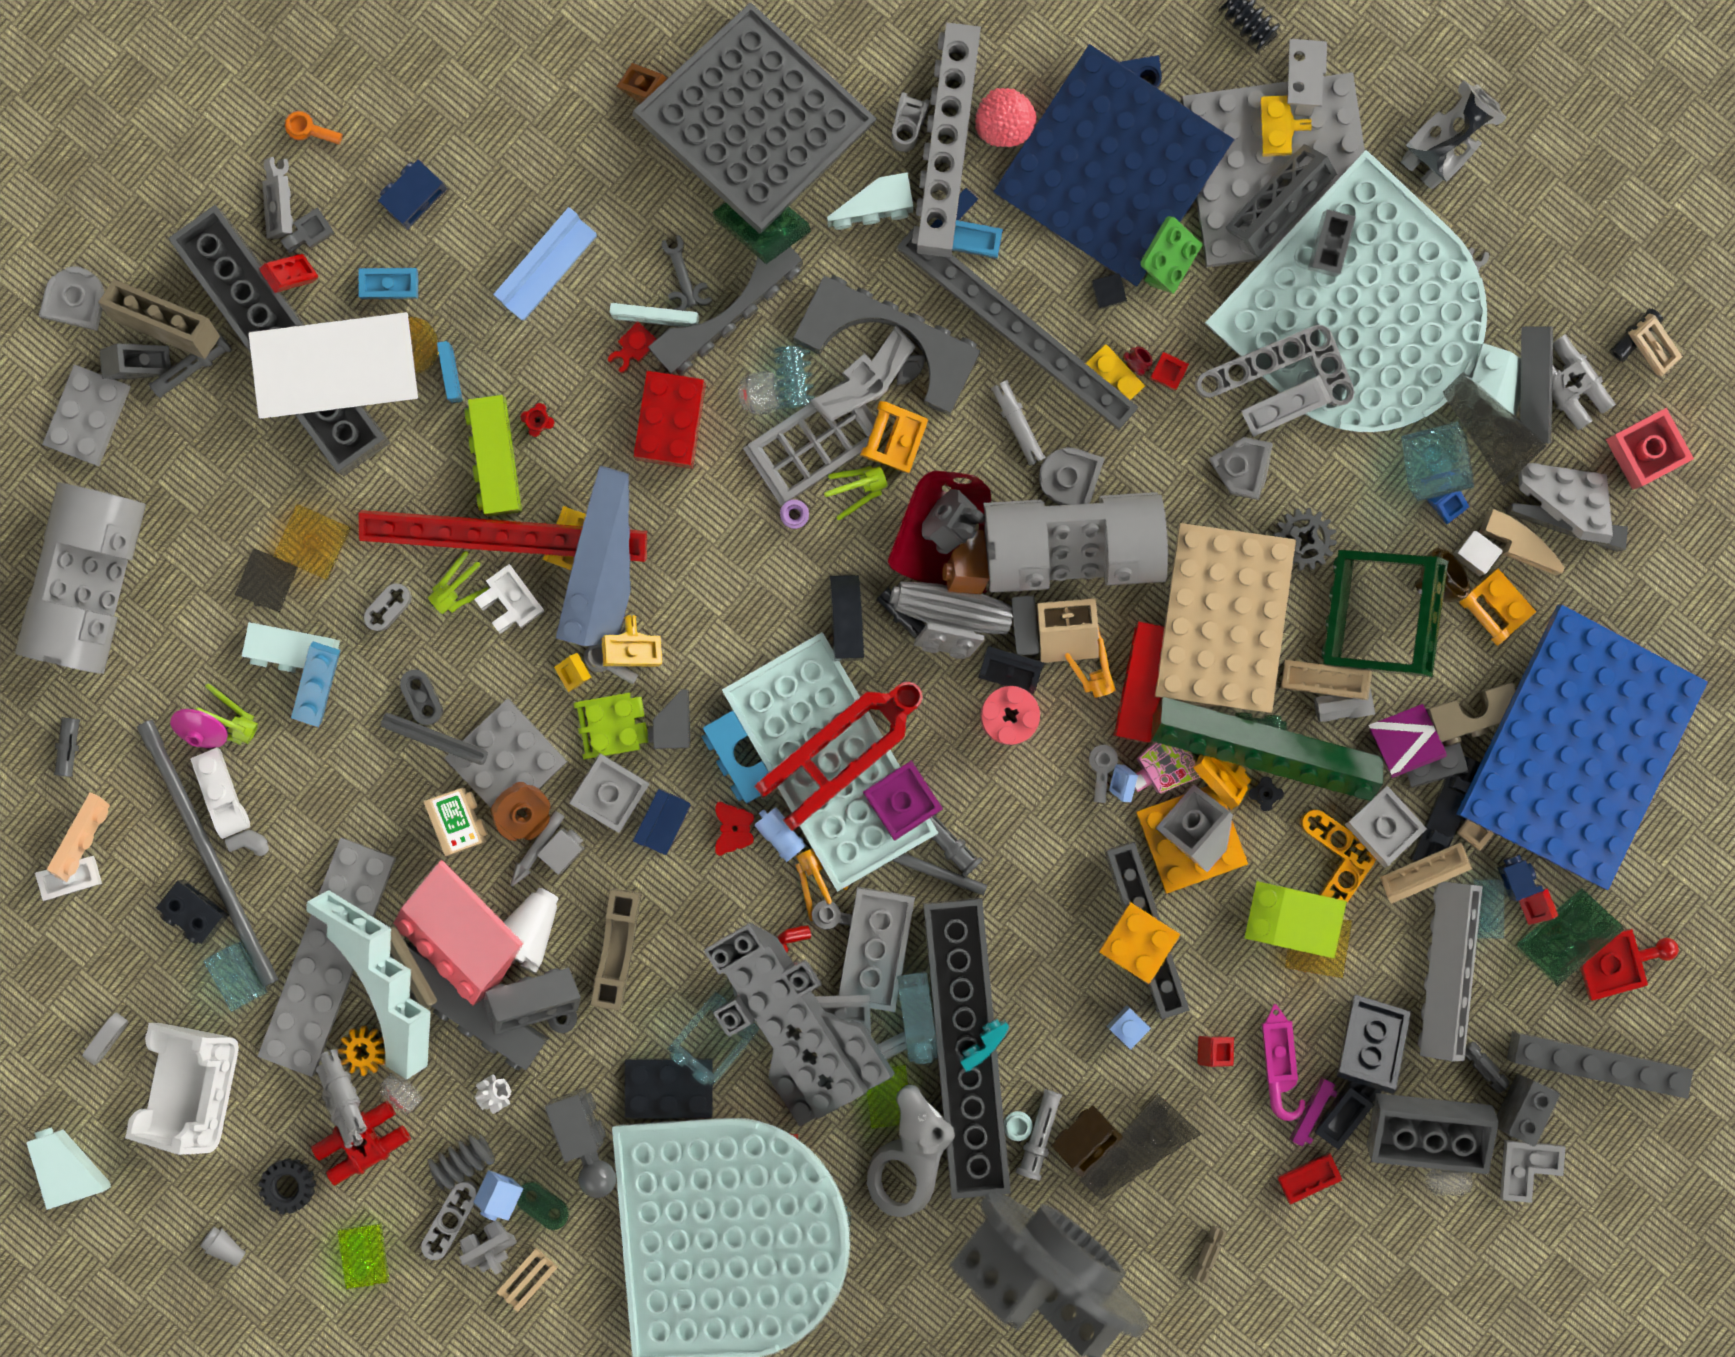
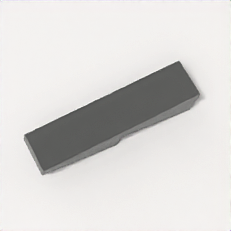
M1524 504L1506 506L1505 514L1578 538L1572 533L1573 527L1563 519L1557 521L1542 509L1541 506ZM1612 525L1613 536L1610 543L1584 541L1616 552L1626 550L1628 526Z

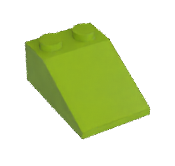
M1257 881L1244 938L1335 958L1347 901Z

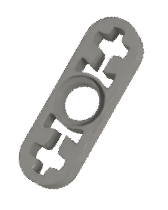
M464 1180L461 1183H457L451 1190L422 1242L421 1249L426 1258L439 1260L450 1249L475 1205L473 1201L479 1190L473 1182ZM465 1188L470 1189L469 1195L472 1199H466L460 1208L466 1210L463 1213L458 1207L450 1206L449 1204L450 1202L454 1205L457 1204L461 1197L460 1193L457 1192L458 1189L463 1191ZM452 1212L458 1217L456 1227L447 1228L444 1226L442 1217L445 1213ZM439 1231L451 1235L450 1239L445 1235L439 1246L443 1248L442 1251L437 1250L435 1253L431 1251L432 1245L429 1244V1241L434 1242L440 1234Z

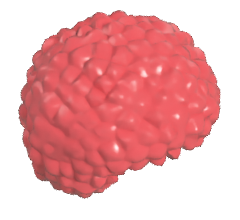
M996 88L991 90L986 95V98H982V101L979 103L975 118V129L979 137L992 146H1018L1024 143L1034 130L1037 115L1033 105L1025 95L1020 94L1015 89Z

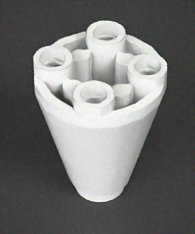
M538 888L536 893L532 892L503 922L524 943L512 964L518 961L522 963L521 966L534 974H536L542 964L558 907L556 903L559 899L543 888Z

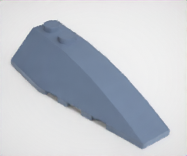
M603 466L599 467L569 578L556 634L557 639L582 646L602 645V637L604 635H620L631 592L628 473Z

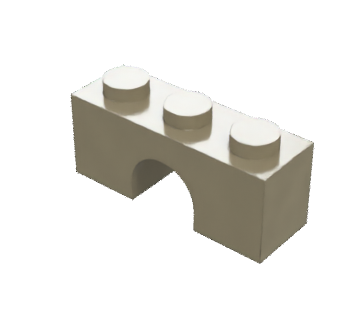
M1512 682L1479 692L1482 709L1474 718H1469L1462 713L1458 700L1427 708L1426 711L1441 742L1444 743V746L1460 742L1461 735L1471 733L1472 737L1489 733L1488 727L1496 724L1499 725L1516 690Z

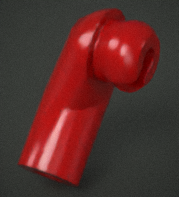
M808 925L786 929L776 937L788 953L787 944L811 939V931Z

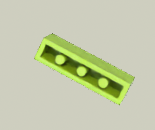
M503 395L468 399L469 408H465L464 411L467 425L472 426L473 436H469L468 439L471 454H476L477 465H473V476L475 482H480L481 493H477L479 511L483 510L487 517L522 512L506 398Z

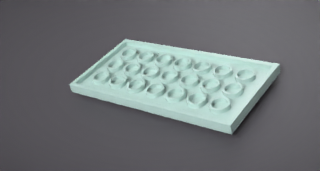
M823 632L722 689L769 773L860 698L841 663L834 661L833 649ZM867 712L811 760L828 780H832L848 764L856 760L883 736L871 715ZM891 750L800 825L837 892L938 834L929 818L894 841L863 794V791L900 768ZM802 767L778 786L791 812L795 811L806 799L820 789Z

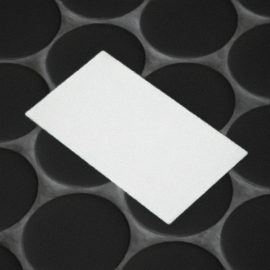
M407 312L249 332L259 419L418 398Z

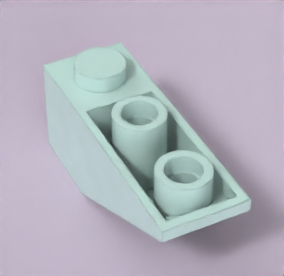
M908 173L877 178L827 217L828 227L834 226L835 230L850 228L852 226L851 223L863 221L864 225H871L880 222V218L890 216L892 220L907 218L908 213H913Z

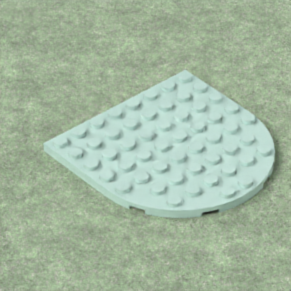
M1365 150L1209 317L1205 324L1240 357L1312 326H1326L1333 335L1355 393L1351 402L1346 405L1334 406L1328 403L1306 413V415L1318 422L1341 430L1378 432L1401 428L1417 422L1442 407L1457 393L1472 372L1480 347L1484 342L1487 326V303L1483 280L1479 276L1471 253L1461 239L1375 157ZM1327 209L1356 216L1342 271L1336 277L1307 270L1321 216ZM1313 331L1310 335L1311 343L1316 347L1323 345L1324 335L1320 331ZM1291 342L1285 343L1283 346L1284 355L1288 358H1294L1297 355L1296 345ZM1259 354L1256 357L1257 367L1262 370L1269 368L1270 358L1266 354ZM1309 357L1262 377L1280 393L1316 377ZM1324 358L1321 363L1322 370L1327 374L1334 372L1335 362L1331 358ZM1337 384L1332 391L1333 397L1338 401H1342L1346 397L1345 387Z
M718 1118L616 1125L612 1127L632 1357H763L774 1354L801 1340L824 1319L838 1297L845 1279L850 1250L849 1226L843 1200L834 1180L819 1158L807 1146L777 1127L744 1118Z

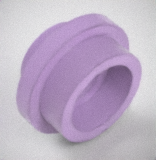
M790 500L782 506L780 517L785 526L797 529L807 523L809 510L802 501ZM793 509L800 512V517L796 520L789 517V513Z

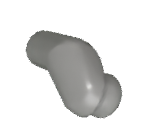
M246 830L225 839V844L230 852L246 847L254 851L256 856H263L269 851L267 839L253 830Z

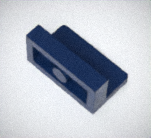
M658 789L633 842L666 855L691 804L663 789Z

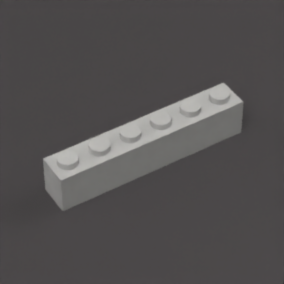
M1441 882L1435 888L1433 895L1434 903L1436 904L1435 916L1432 917L1430 924L1431 932L1433 933L1432 944L1429 946L1427 958L1430 962L1429 973L1424 981V987L1427 991L1426 1002L1421 1010V1016L1424 1020L1423 1030L1418 1039L1420 1056L1448 1061H1464L1482 886Z

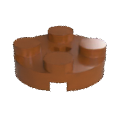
M517 782L498 796L495 803L491 806L490 813L495 827L503 837L511 841H517L516 839L522 838L529 840L538 836L547 827L550 820L549 808L551 807L549 800L539 788L527 785L524 782ZM520 808H526L527 814L524 817L521 815L515 817L516 812Z

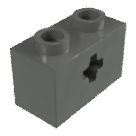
M1328 209L1322 213L1307 270L1334 277L1341 274L1356 216Z

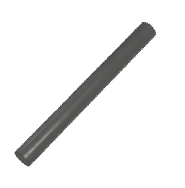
M905 853L892 860L984 896L988 886Z

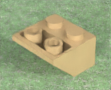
M1096 598L1037 603L1035 608L1040 662L1067 661L1064 656L1066 653H1069L1073 660L1099 658Z

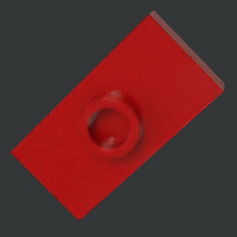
M303 253L264 263L259 268V271L274 293L313 283L319 277Z
M1329 1152L1276 1177L1290 1205L1343 1181Z

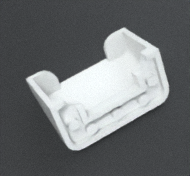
M149 1023L145 1036L146 1046L150 1051L158 1053L147 1109H139L129 1118L125 1138L178 1155L210 1153L216 1149L221 1139L238 1056V1042L236 1039L224 1035L163 1023Z

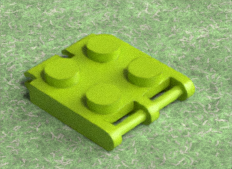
M624 693L573 703L574 709L577 708L580 723L578 734H582L585 754H582L583 760L597 758L599 753L609 756L641 750L640 744L648 743L646 722L636 724L635 718L645 717L642 697L631 698V693ZM583 707H585L588 727H586ZM587 733H590L591 746H592L593 752H590V746H589V740H588V734H587Z

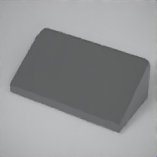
M1033 595L1012 598L1016 652L1018 655H1037L1039 653L1035 599Z

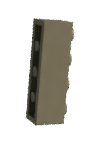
M113 279L98 302L112 321L203 359H206L220 337L208 318Z

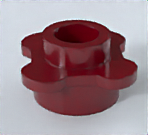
M1133 347L1130 349V353L1126 352L1123 354L1128 368L1137 375L1143 376L1145 370L1149 371L1151 369L1153 359L1150 353L1143 347Z

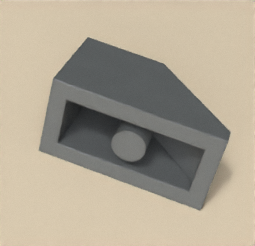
M117 343L99 350L102 379L130 380L159 377L171 368L169 346Z
M681 689L653 719V726H648V742L654 743V749L691 748L688 689Z

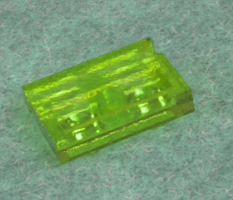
M906 1064L891 1066L895 1072L894 1075L867 1091L871 1129L900 1125V1109L896 1102V1096L905 1085H908Z
M382 1223L343 1228L337 1231L345 1289L380 1283L385 1284L390 1281Z

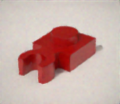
M637 321L618 341L623 349L612 352L607 360L611 364L617 358L623 359L624 363L618 370L623 374L628 371L630 360L634 358L640 363L650 353L648 347L657 339Z

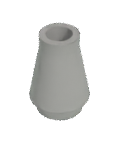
M213 1227L200 1245V1247L205 1249L204 1253L231 1263L235 1267L246 1253L222 1228L219 1230Z

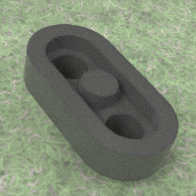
M420 670L407 671L401 678L400 688L414 719L423 725L437 723L442 717L443 707L429 676ZM415 679L421 681V687L418 690L412 688V682ZM427 705L433 708V713L430 716L424 714V708Z

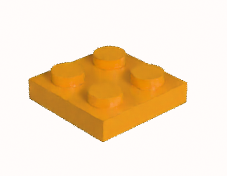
M1130 902L1100 948L1099 953L1150 984L1181 934Z

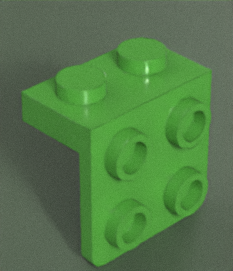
M1166 217L1141 260L1142 268L1148 272L1144 281L1151 287L1173 294L1203 245L1174 217Z

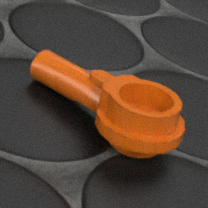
M292 112L285 120L286 132L295 140H304L309 136H314L338 145L342 141L343 134L314 125L312 118L305 112Z

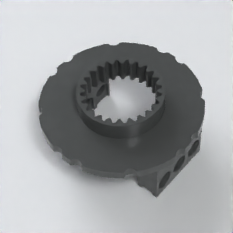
M996 1191L988 1192L980 1202L982 1205L981 1209L986 1216L985 1221L949 1266L1004 1325L1010 1322L1019 1331L1037 1309L1081 1357L1086 1355L1088 1357H1101L1120 1333L1130 1334L1134 1338H1140L1149 1327V1323L1146 1321L1147 1317L1132 1296L1122 1288L1120 1283L1125 1278L1126 1272L1106 1248L1070 1218L1048 1205L1041 1204L1036 1212L1006 1195L1003 1196Z

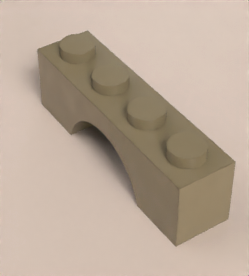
M616 888L610 889L605 918L604 942L595 977L591 1006L618 1011L623 1008L642 893Z

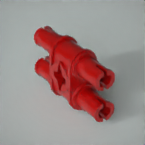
M388 1100L366 1113L360 1112L367 1127L366 1131L360 1134L367 1141L364 1147H354V1144L351 1143L352 1148H345L338 1126L334 1127L332 1134L311 1146V1150L318 1161L341 1148L347 1153V1159L326 1171L328 1179L334 1186L356 1173L358 1175L364 1174L368 1168L381 1160L386 1161L390 1156V1152L411 1140L407 1129L403 1125L381 1138L376 1135L375 1127L396 1115L393 1106Z

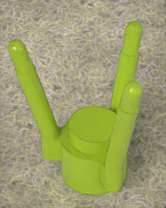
M870 465L862 469L842 471L828 475L829 479L859 476L860 480L824 492L825 497L862 486L865 493L870 491L869 494L837 515V520H842L873 498L882 495L881 490L887 488L888 485L881 466L872 468Z
M464 551L441 581L432 588L433 593L428 596L431 604L441 614L447 610L453 613L459 607L473 601L489 590L488 587H485L455 601L458 595L454 590L480 566V562H475L450 586L447 584L468 556V551Z
M206 684L207 690L241 716V718L235 716L231 722L197 707L195 710L205 712L216 718L224 726L229 727L228 732L231 734H228V741L239 745L243 742L249 744L258 728V723L253 721L255 716L242 710L211 684Z

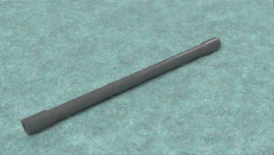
M149 720L138 725L137 729L163 777L245 946L262 987L278 981L279 979L269 958L265 955L167 754L164 742L154 721Z

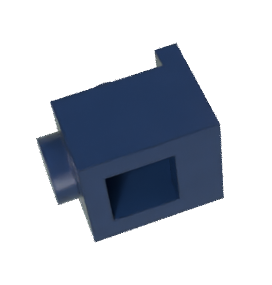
M1520 854L1504 859L1505 865L1497 867L1510 900L1519 901L1544 891L1542 885L1535 884L1534 882L1537 876L1531 863L1527 864L1526 860H1522Z

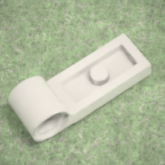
M216 747L190 758L213 825L220 838L223 839L250 828L248 815L244 807L239 803L221 750Z

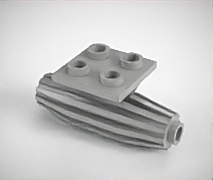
M900 582L898 587L893 586L890 595V603L894 604V610L927 623L914 640V646L922 647L923 651L929 653L941 651L950 653L949 655L953 658L965 659L970 657L984 641V635L975 633L1007 634L1012 624V605L984 594L948 592L947 585Z

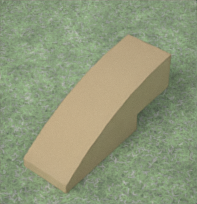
M1495 509L1486 513L1479 533L1505 543L1502 555L1553 575L1563 573L1565 567L1555 553L1529 528Z

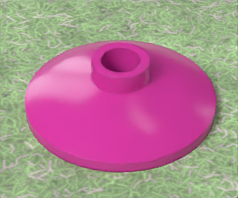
M178 710L172 715L170 720L173 731L181 739L195 747L219 748L225 744L228 737L227 730L220 721L199 710Z

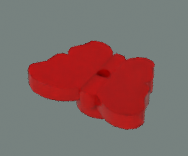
M721 801L717 802L715 812L723 825L720 826L722 834L715 845L716 854L722 856L727 852H734L737 848L743 849L752 845L754 836L750 833L749 825L754 822V815L742 808L737 810L735 806L727 805ZM733 826H737L738 830L736 832L733 831Z

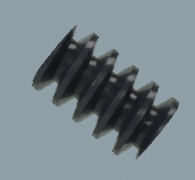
M1227 0L1218 11L1227 10L1224 18L1227 21L1235 18L1232 27L1237 29L1243 26L1240 36L1244 38L1251 35L1247 44L1253 46L1258 43L1255 53L1261 52L1278 35L1277 31L1280 23L1270 26L1269 23L1273 16L1270 14L1262 17L1261 15L1265 7L1261 6L1255 9L1254 5L1257 0Z

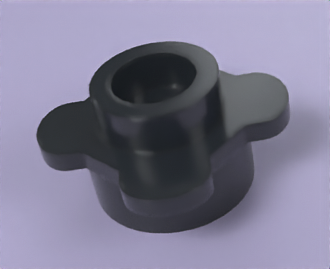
M1262 777L1260 784L1249 790L1250 799L1260 804V808L1263 811H1270L1272 805L1284 796L1283 790L1277 788L1272 783L1270 777ZM1265 791L1269 792L1268 797L1264 796Z

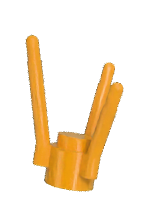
M1099 626L1098 645L1101 669L1090 673V680H1087L1069 653L1064 655L1082 682L1085 693L1092 691L1094 698L1116 691L1110 674L1106 649Z
M813 848L796 856L799 863L795 866L800 876L809 920L813 921V906L806 873L808 876H814L826 903L831 904L832 900L819 873L824 868Z

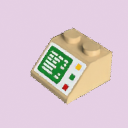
M460 788L424 801L445 856L458 854L486 842L484 836L488 835L484 821L482 819L478 820L474 809L477 808V804L472 792L467 793L465 788Z

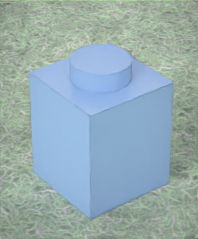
M1127 1005L1107 1025L1130 1050L1151 1029Z
M488 1170L473 1202L481 1209L480 1214L493 1221H496L497 1218L508 1221L523 1188L513 1178Z

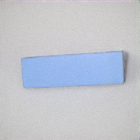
M568 207L493 295L519 319L524 321L597 237L596 232L580 220L578 214Z

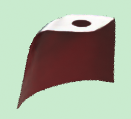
M934 470L926 473L919 480L910 498L899 532L887 560L893 570L923 583L947 585V580H943L942 576L944 563H948L953 551L961 544L948 554L939 553L936 550L937 544L933 540H927L922 536V524L937 500L948 493L942 490L944 485L951 487L953 490H959L977 507L976 510L984 514V503H991V490L977 476ZM966 478L971 480V482L964 484L955 482L953 479ZM984 522L982 524L979 523L978 530H984Z

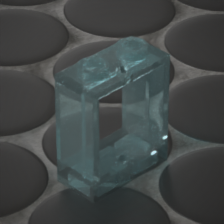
M927 973L897 976L909 1062L915 1061L917 1064L929 1063L933 1058H938Z
M716 991L667 1048L671 1052L669 1055L671 1059L682 1067L687 1065L694 1071L692 1076L705 1086L707 1083L713 1086L760 1030V1028L752 1023L737 1032L743 1038L714 1073L710 1072L684 1050L680 1044L709 1009L714 1012L728 1002Z

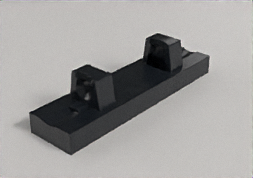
M1464 756L1468 773L1444 779L1424 825L1427 829L1420 835L1410 858L1411 860L1418 861L1450 847L1462 819L1456 813L1481 764L1480 762ZM1451 788H1455V789L1462 790L1464 793H1460V792H1458V791H1456V790H1453V789H1451Z

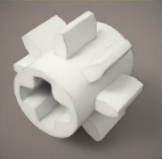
M491 1075L476 1084L479 1090L474 1097L482 1110L490 1109L491 1113L494 1114L510 1104L508 1098L512 1091L505 1079L496 1080L495 1075Z

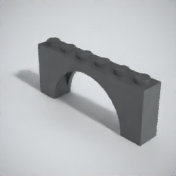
M832 275L831 278L823 276L794 336V342L821 354L834 336L851 326L862 323H883L893 327L897 325L916 342L925 355L929 370V388L924 405L950 417L980 355L981 350L976 348L977 344L964 337L958 340L950 336L951 331L942 326L936 325L933 328L925 324V319L915 313L910 312L909 315L898 311L899 307L890 301L884 300L881 303L872 299L873 294L865 289L858 287L857 290L849 288L846 286L847 282L835 275Z

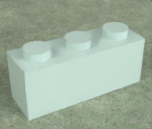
M249 622L242 657L250 658L249 664L267 667L268 662L279 664L278 670L295 673L296 667L304 669L309 646L312 641L338 649L340 640Z

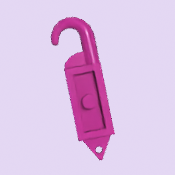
M1274 1003L1265 1023H1261L1270 1106L1278 1118L1284 1121H1292L1298 1119L1303 1114L1305 1100L1301 1099L1299 1101V1107L1294 1112H1287L1282 1107L1281 1093L1294 1088L1297 1084L1298 1075L1292 1021H1288L1277 1004ZM1274 1010H1278L1276 1015L1273 1013Z

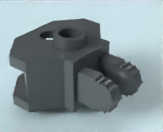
M951 489L937 500L924 520L922 536L927 540H933L937 544L936 550L939 553L948 554L959 544L965 543L967 539L974 538L977 533L974 528L977 524H982L986 517L979 510H976L977 507L959 490Z

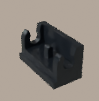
M988 646L978 678L1003 686H1017L1028 691L1030 694H1034L1044 663Z

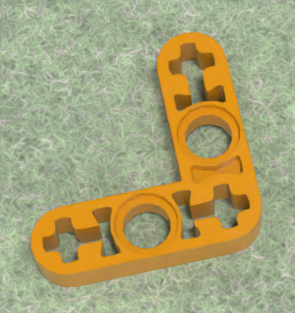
M1320 810L1306 811L1300 820L1302 830L1342 858V861L1318 895L1331 898L1335 891L1330 890L1333 885L1338 891L1345 893L1343 898L1341 895H1337L1335 899L1344 900L1348 903L1374 865L1376 858L1367 851L1366 855L1369 857V860L1358 863V855L1354 852L1349 851L1348 856L1345 855L1344 852L1351 847L1353 839L1357 842L1353 845L1357 850L1363 851L1366 847L1350 830ZM1318 815L1320 817L1318 822L1324 827H1328L1329 823L1333 825L1326 831L1324 839L1320 837L1324 833L1319 828L1309 829L1311 824L1307 821L1309 817L1315 818ZM1335 831H1342L1346 836V842L1342 847H1334L1331 843V835ZM1344 871L1350 872L1354 877L1353 884L1348 888L1341 887L1338 882L1339 875Z

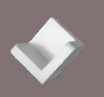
M1474 531L1462 547L1456 550L1453 555L1459 562L1478 576H1481L1488 572L1503 551L1479 532Z

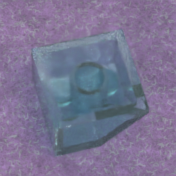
M1459 422L1401 436L1408 487L1417 501L1474 488L1468 440Z

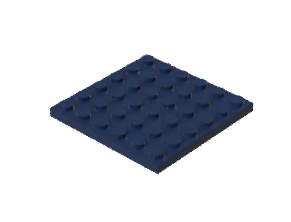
M1089 44L993 192L1116 274L1120 273L1122 278L1138 287L1147 273L1141 266V260L1166 217L1171 216L1181 222L1235 139Z

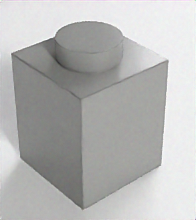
M561 829L537 856L558 875L562 874L585 849L581 845L583 839L572 829L568 832L565 829Z

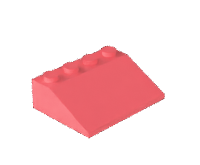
M443 860L434 867L403 905L393 923L400 934L407 937L417 948L418 952L423 957H426L437 968L438 973L446 978L457 989L459 995L467 999L472 1006L484 998L485 991H488L495 985H499L524 944Z

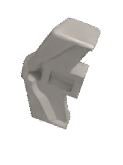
M896 325L872 361L864 353L842 373L848 382L810 401L811 404L826 420L831 422L870 401H877L888 391L889 385L916 346Z

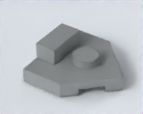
M1243 437L1224 451L1209 458L1231 495L1254 500L1260 499L1270 465L1273 444Z

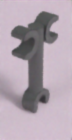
M680 235L676 236L678 246L675 249H670L666 240H662L663 251L671 256L682 293L674 291L668 295L669 300L680 299L682 301L680 307L672 310L686 311L687 308L697 304L701 306L710 305L712 303L711 297L706 299L699 297L700 291L708 289L706 283L697 284L693 290L681 253L684 249V243Z

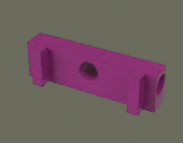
M1321 1077L1289 1138L1292 1142L1302 1147L1305 1142L1311 1145L1313 1139L1309 1134L1329 1096L1331 1095L1335 1098L1338 1093L1333 1090L1335 1084Z

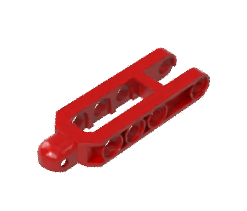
M903 682L888 694L866 692L762 778L754 787L764 798L801 767L806 771L820 789L783 819V822L791 831L795 830L904 739L906 717L921 704L923 698L921 689L915 683ZM869 710H880L890 722V731L879 741L872 744L856 760L848 764L832 780H828L811 759Z

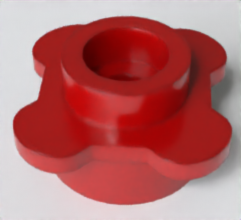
M537 403L534 408L522 412L520 416L521 421L528 426V433L532 437H538L540 432L545 429H552L555 424L554 419L549 417L546 412L547 407L542 403ZM537 417L540 418L539 423L535 422V419Z

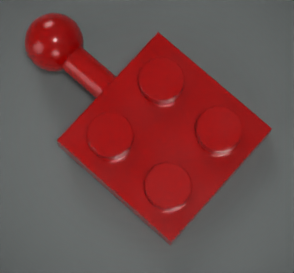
M1630 928L1574 943L1588 998L1591 1001L1648 986L1642 962L1655 958L1670 961L1676 958L1679 953L1678 944L1671 938H1662L1654 947L1639 951L1633 929Z

